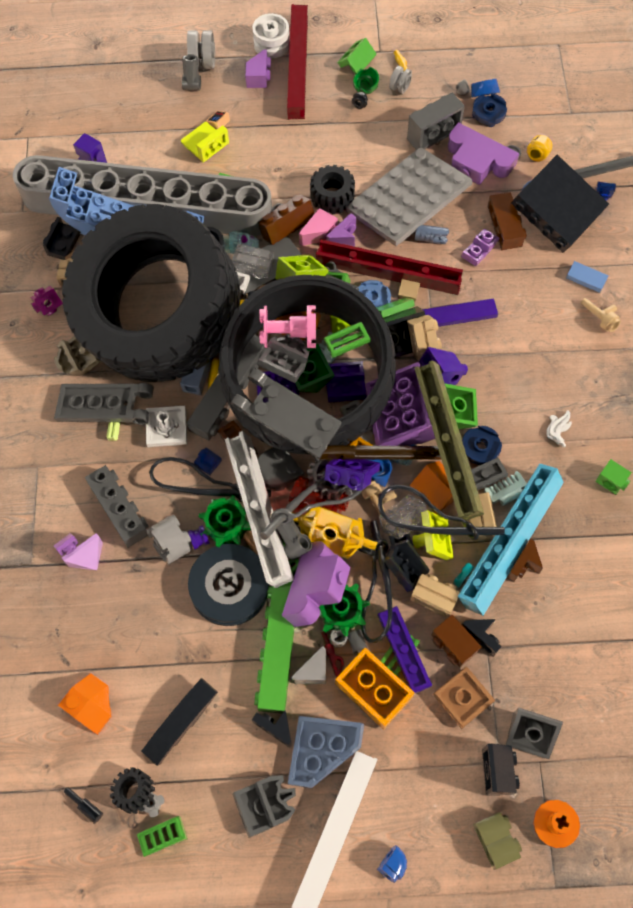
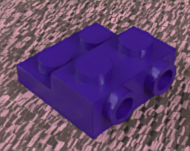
M333 459L326 464L324 480L329 481L333 485H346L353 490L360 491L371 484V477L379 471L380 463L366 459Z

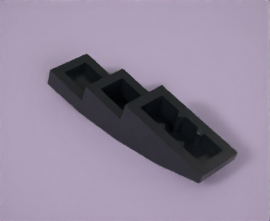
M201 678L169 714L141 752L155 765H160L172 748L180 742L189 728L194 726L218 691Z

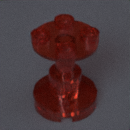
M299 476V480H296L290 493L289 502L308 488L309 478ZM312 491L293 512L297 513L300 508L303 509L307 505L328 500L320 498V493ZM344 491L340 499L349 497L347 492ZM349 501L320 507L341 514L342 511L346 512Z

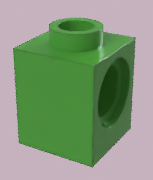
M610 459L595 482L616 495L620 489L624 491L631 482L628 477L632 472Z

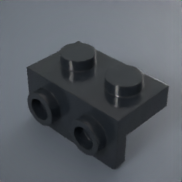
M409 540L391 545L384 560L388 569L392 571L399 584L407 592L413 591L419 577L422 574H428L430 571Z

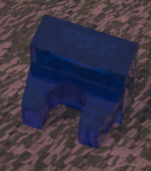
M597 182L595 190L605 200L612 198L616 184Z
M206 447L199 452L194 464L208 475H211L222 462V458Z

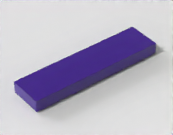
M494 298L422 309L425 311V315L436 319L438 327L498 317Z
M395 606L392 608V622L386 637L408 687L414 693H418L432 687V683L398 607ZM388 610L377 614L383 630L387 624Z

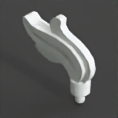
M568 410L559 419L555 415H551V423L546 431L547 437L562 447H565L566 444L560 433L568 430L572 424L571 421L569 422L570 412Z

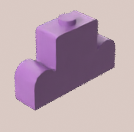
M459 122L449 135L448 150L450 153L455 154L452 158L451 166L470 177L472 182L478 185L484 181L490 171H493L496 177H507L517 164L518 152Z
M322 541L312 542V549L300 556L294 580L282 616L294 627L313 624L319 618L320 605L339 603L342 600L350 566L339 555H335Z

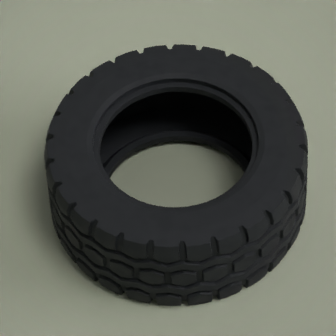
M161 204L136 205L129 207L128 211L123 209L112 214L110 220L105 218L95 226L96 230H90L81 240L83 244L78 245L71 256L73 262L68 263L64 275L66 280H63L62 295L64 298L62 300L64 313L77 341L88 352L114 371L130 379L143 382L175 380L176 377L182 378L193 373V369L198 370L209 362L210 357L214 358L220 352L225 330L240 306L239 278L227 252L201 221L188 212L172 206ZM175 260L186 263L188 286L177 310L164 322L152 328L139 331L123 329L119 318V303L123 290L130 279L142 268L158 261Z

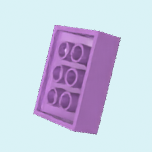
M418 362L396 371L390 398L380 417L373 424L376 446L415 445L435 439L415 372V367H422ZM377 379L366 383L367 396L375 386Z

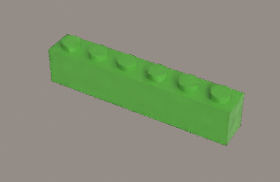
M293 581L278 588H274V586L268 587V599H271L270 607L266 606L265 611L268 627L263 628L262 640H266L265 649L261 648L260 661L263 662V668L258 670L257 683H261L260 692L255 693L254 705H258L259 712L282 714L286 710L295 627L282 616Z

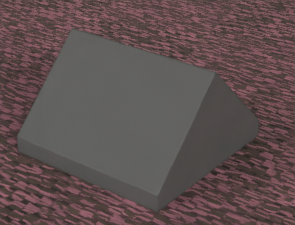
M517 708L513 712L506 745H511L512 748L550 759L563 721Z

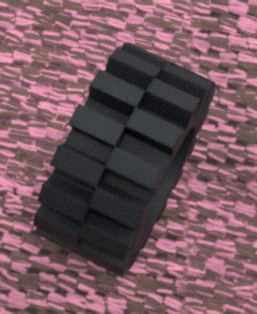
M130 767V770L126 768L124 769V774L121 772L118 774V780L114 778L113 783H115V786L110 787V790L113 791V793H110V798L113 799L112 803L126 813L131 814L132 812L137 814L138 810L141 812L145 810L143 805L149 806V798L153 799L154 795L151 792L155 791V787L152 786L154 781L149 775L138 768ZM138 783L136 793L127 799L129 788L133 784Z

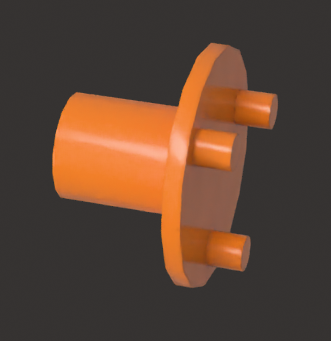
M549 800L540 805L535 812L533 821L535 832L539 839L547 846L565 848L574 843L579 835L580 822L574 808L568 803L560 800Z

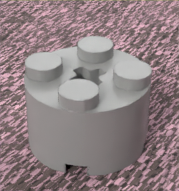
M175 515L168 516L147 529L149 538L154 537V548L163 561H167L168 565L192 549L189 543L191 538L186 531H181L179 528L180 523Z

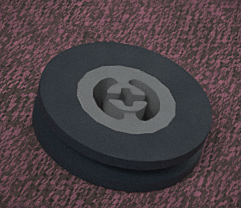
M222 544L220 547L215 546L208 549L198 557L189 573L188 590L194 607L202 617L217 625L236 626L251 620L261 611L268 597L269 584L266 583L259 556L249 548L238 544ZM217 578H219L220 589L218 591L214 590V584ZM243 579V588L235 595V589L239 590L238 580ZM225 582H226L227 584H230V583L232 582L233 587L230 586V585H228V586L226 587V586H225Z

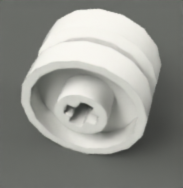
M274 13L259 16L252 26L254 49L257 54L262 50H267V57L271 59L283 56L290 47L289 24L287 20L281 15Z

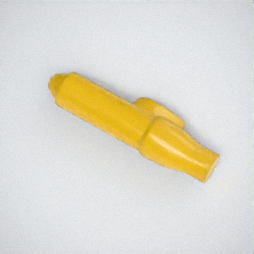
M395 50L393 52L395 60L405 71L408 69L406 66L407 61L398 50Z
M217 357L211 363L208 389L219 374V360Z

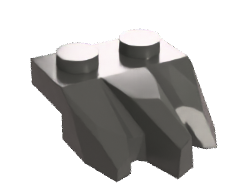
M283 775L267 777L232 793L248 838L288 821L295 812V808L287 805L286 802L296 796V788L282 789L280 785L284 782Z

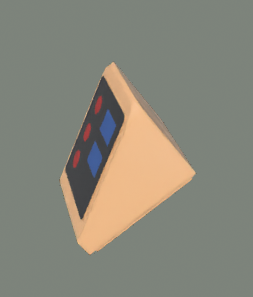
M216 111L206 122L213 128L218 129L230 121L229 113Z

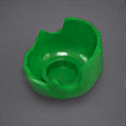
M373 67L368 69L361 68L354 75L353 85L357 92H363L367 95L373 93L378 87L379 74Z

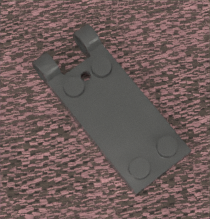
M254 368L248 378L263 389L253 404L243 396L236 394L231 401V405L317 459H320L342 425V422L275 382L259 369ZM268 398L267 403H264L262 400Z
M149 383L61 384L54 419L57 422H134L139 425L148 424L150 413L143 409L134 410L136 396L144 399L152 398L154 386Z

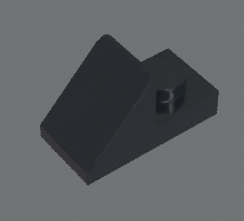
M496 619L465 620L462 626L484 650L494 657L502 646L494 635H488L486 632Z
M286 710L282 713L276 724H273L274 719L266 713L260 715L256 712L252 722L290 748L292 742Z

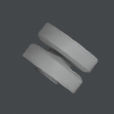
M188 30L187 54H193L198 57V69L201 67V59L205 69H214L216 51L213 30H203L201 40L197 30Z

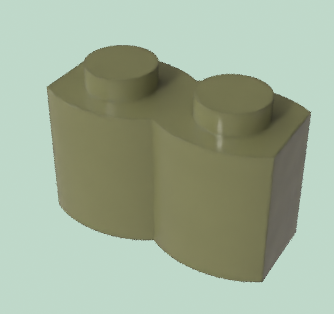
M501 812L473 824L493 870L521 858L519 853L522 851L521 845L517 838H512L509 831L512 827L506 815L502 816Z

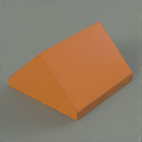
M440 461L426 465L410 484V487L423 493L432 505L440 511L454 501L444 466Z

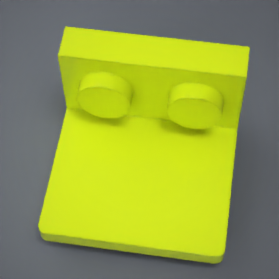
M204 122L181 139V144L204 163L229 144L228 130L223 125L215 129L208 122Z

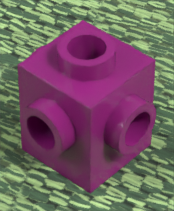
M51 286L45 289L43 287L39 288L33 293L34 296L30 297L33 301L31 303L36 313L40 312L42 315H52L57 311L56 308L63 304Z

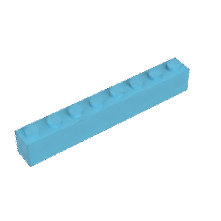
M539 464L501 525V527L505 528V534L494 536L458 595L466 609L484 616L564 483L557 468L544 464Z

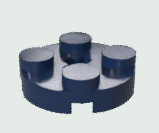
M491 94V96L480 95L474 101L472 116L487 127H494L505 119L507 103L497 94Z
M478 426V428L469 429L464 434L462 442L470 462L482 465L500 455L502 442H500L499 435L494 429L488 426ZM482 441L487 448L480 449L476 443L480 444Z

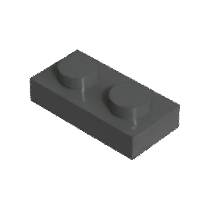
M498 457L471 469L477 491L506 478L508 475Z

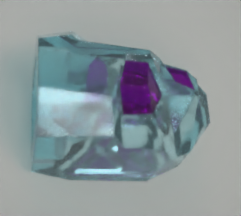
M237 231L229 232L230 253L249 255L258 249L259 239L255 236Z

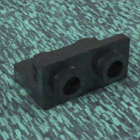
M57 217L55 222L51 224L47 237L43 240L46 254L66 260L65 257L72 252L81 232L71 225L64 224L61 217Z

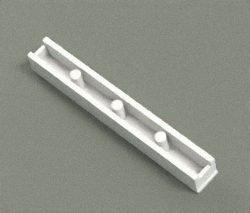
M241 431L239 436L232 439L227 438L225 442L266 583L274 586V588H278L293 581L294 578L278 530L276 529L267 540H263L260 537L262 531L272 522L273 509L251 437Z
M356 751L291 908H318L378 760L377 758H372Z

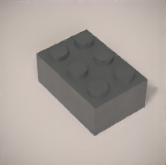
M452 92L442 96L433 103L427 104L424 108L414 111L409 115L407 140L417 150L421 147L427 149L449 137L457 123L462 124L464 104Z

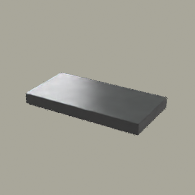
M288 236L274 245L269 244L234 264L236 272L250 275L244 294H241L244 299L247 292L257 291L260 286L277 280L275 277L278 257L302 255Z

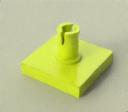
M429 510L421 512L423 526L449 527L448 519H444ZM422 533L413 536L412 540L416 548L426 546V552L444 560L454 559L450 535Z

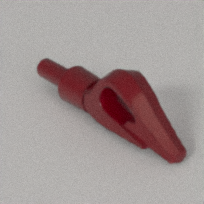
M321 632L326 654L337 678L342 672L344 659L335 654L334 646L330 643L327 632ZM336 660L341 662L339 670L336 667Z

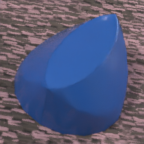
M497 79L471 84L472 98L483 94L500 93Z
M366 459L380 463L379 471L372 475L371 479L379 483V485L386 487L392 471L389 459Z

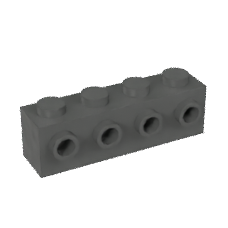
M105 465L85 477L127 548L148 536L146 529L149 526L144 517L139 518L136 514L139 511L134 501L129 502L126 498L129 494L123 485L119 487L116 482L119 478L113 469L109 471Z

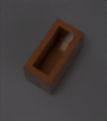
M450 615L436 627L431 634L433 637L432 641L439 649L443 648L447 653V659L454 666L457 664L459 668L481 649L479 643L453 615Z

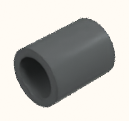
M361 630L348 633V640L354 654L360 653L365 647L367 648Z

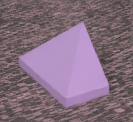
M96 533L76 547L72 553L63 556L62 559L68 567L97 570L103 542Z

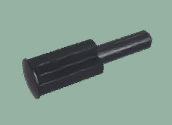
M69 787L64 789V793L78 805L77 809L89 818L93 824H96L101 819L104 813L88 799H82Z

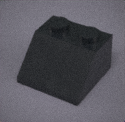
M487 744L482 749L486 796L516 794V789L520 787L519 777L515 775L514 766L517 765L516 752H512L511 745Z

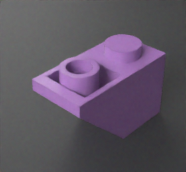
M262 50L246 62L245 76L247 88H267V81H270V70L268 68H271V58L267 57V50Z

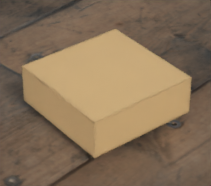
M402 279L398 298L413 299L416 302L420 283Z

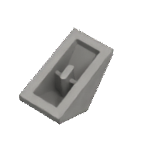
M323 646L292 676V681L295 684H326V649Z

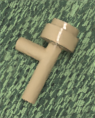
M587 298L582 300L581 304L602 320L600 327L605 331L613 332L619 327L621 320L614 313L617 311L615 305L601 310Z
M372 481L369 486L362 490L361 494L364 500L371 498L385 528L392 524L388 523L381 516L378 508V494L382 492L379 483ZM394 490L386 493L382 500V507L387 516L388 514L383 504L397 497Z

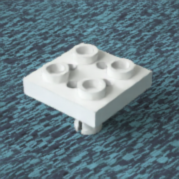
M185 406L146 408V411L150 413L148 424H146L147 447L187 444Z

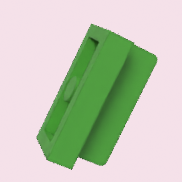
M367 38L356 41L337 63L341 68L349 65L354 74H356L361 68L364 69L376 56V52Z

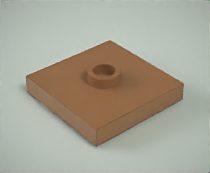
M467 666L433 693V696L461 730L496 701Z

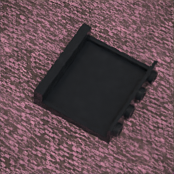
M558 154L511 202L517 211L521 212L531 224H534L563 253L572 246L609 205Z

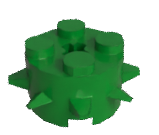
M233 495L228 500L225 498L212 499L207 507V511L198 515L206 525L205 531L202 534L209 535L216 542V547H220L222 544H240L243 535L247 530L251 529L249 522L246 520L245 507L243 508Z
M357 583L351 587L345 586L342 600L339 603L320 605L319 616H321L324 623L323 631L325 633L329 630L337 629L341 630L343 635L347 637L350 629L357 625L365 626L366 622L362 617V609L370 605V601L361 599L360 594L357 592L359 587ZM342 605L344 611H339L338 606Z

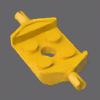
M316 507L310 509L305 515L302 514L293 519V521L299 523L298 526H300L301 534L307 535L311 542L322 541L335 555L337 554L346 559L350 558L362 546L375 551L378 543L364 537L362 518L355 520L328 509ZM333 529L336 536L333 538L328 537L325 530Z

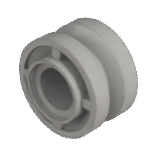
M397 66L391 75L389 88L393 91L398 88V92L404 94L410 85L412 71L409 69L404 71L403 67Z

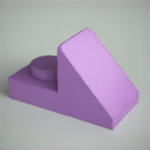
M352 213L349 214L326 236L327 241L355 246V236L352 234L356 230V216Z

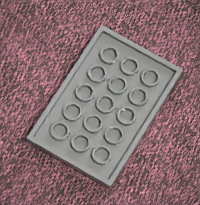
M421 147L350 202L347 207L345 206L347 213H352L356 216L357 220L394 246H398L415 232L419 226L426 223L471 186L472 179Z

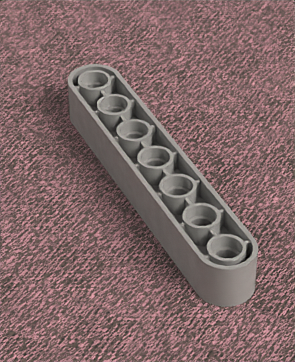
M39 155L24 158L13 170V180L25 206L37 213L58 215L49 200L58 167L77 173L74 186L134 206L161 204L172 206L185 212L190 211L205 216L203 224L206 227L218 229L222 234L249 237L261 235L258 222L262 221V217L272 212L270 189L262 181L251 178Z

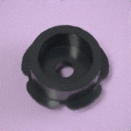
M358 92L353 95L352 104L356 108L362 109L367 106L368 97L365 93Z

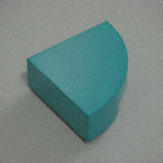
M466 563L462 568V572L454 579L453 584L459 588L471 575L474 566Z

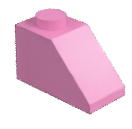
M319 208L300 231L299 244L303 246L320 243V239L327 240L326 236L337 226L338 218Z

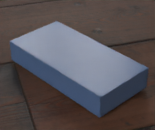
M574 261L566 279L600 293L609 275Z

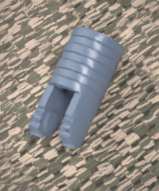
M421 225L416 229L415 240L446 244L449 229Z

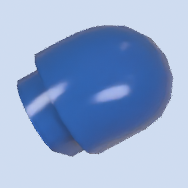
M395 845L386 854L377 870L388 880L395 883L397 879L401 880L407 869L406 856Z

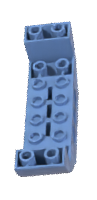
M58 167L49 197L56 213L83 235H86L90 230L95 231V226L105 218L110 220L112 214L123 209L128 211L129 207L134 206L74 186L77 173ZM186 211L203 223L205 216Z

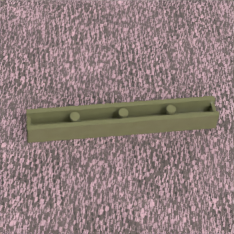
M432 360L425 366L415 367V372L458 517L467 521L484 515V511L440 366Z

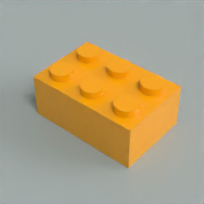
M366 647L335 679V685L383 730L415 694Z

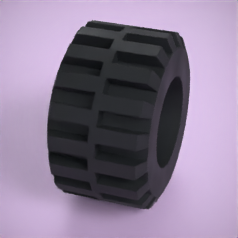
M325 165V168L320 167L319 171L313 173L310 182V196L313 206L327 213L330 212L332 215L336 214V212L343 213L345 206L347 207L355 198L353 174H350L348 169L344 170L343 166ZM329 188H337V189H339V190H337V191H328V190H326V189H329Z

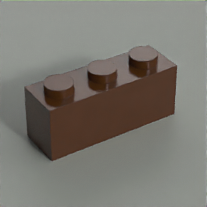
M511 192L490 195L487 206L496 236L499 237L498 242L501 251L522 247L524 240L527 238L526 229L521 224V214L511 204L514 200Z
M300 194L294 196L287 203L278 206L271 213L266 214L262 217L263 220L258 222L263 239L274 245L306 225L315 213L310 199Z

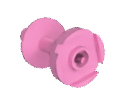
M307 305V316H290V321H268L267 306H264V309H260V322L264 323V331H260V344H264L265 348H267L268 333H290V338H307V348H316V343H311V340H316V314H311V311H316V305Z

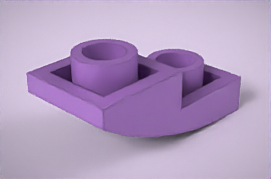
M484 229L474 238L473 243L463 251L461 257L477 266L496 245L499 237Z
M69 533L57 542L54 547L61 556L64 554L68 555L76 549L78 541Z

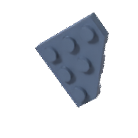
M299 716L288 785L313 788L361 748L364 724Z

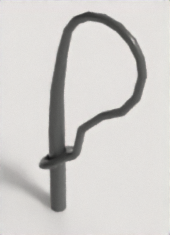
M325 477L302 491L285 508L275 510L272 513V522L262 531L260 537L263 540H267L280 525H287L291 520L301 516L309 509L350 501L358 496L362 490L356 491L351 496L340 500L307 505L296 514L292 513L305 497L326 481L324 480Z

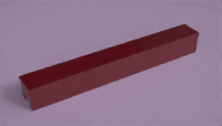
M291 4L287 98L288 120L305 119L308 5Z
M320 239V245L316 252V260L324 266L328 262H334L336 269L399 283H401L402 279L418 282L422 288L454 295L459 294L462 282L463 269Z

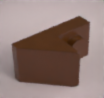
M533 539L529 540L507 578L515 582L517 577L522 579L528 568L538 574L542 571L543 566Z

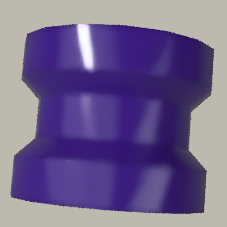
M203 525L199 526L197 530L187 531L194 550L203 544H210L207 535L202 534L205 531Z

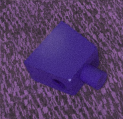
M427 347L419 360L421 366L429 364L432 360L439 364L445 384L456 385L468 371L467 365L461 364L453 352Z

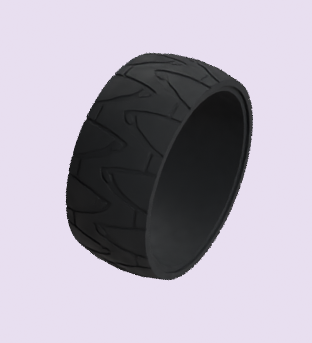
M295 275L285 277V279L281 278L268 283L252 293L232 316L225 330L219 353V373L222 390L232 412L241 425L267 445L295 454L309 453L231 405V401L236 394L243 396L252 403L240 387L237 375L239 362L246 345L264 326V323L260 322V309H264V306H267L268 321H273L284 315L307 312V305H316V311L311 312L337 317L351 326L362 322L370 337L368 345L375 357L378 379L367 398L356 409L338 419L342 422V425L329 443V446L348 445L366 433L384 410L395 381L396 361L394 358V343L385 320L382 319L378 309L364 294L352 286L337 279L326 278V276Z

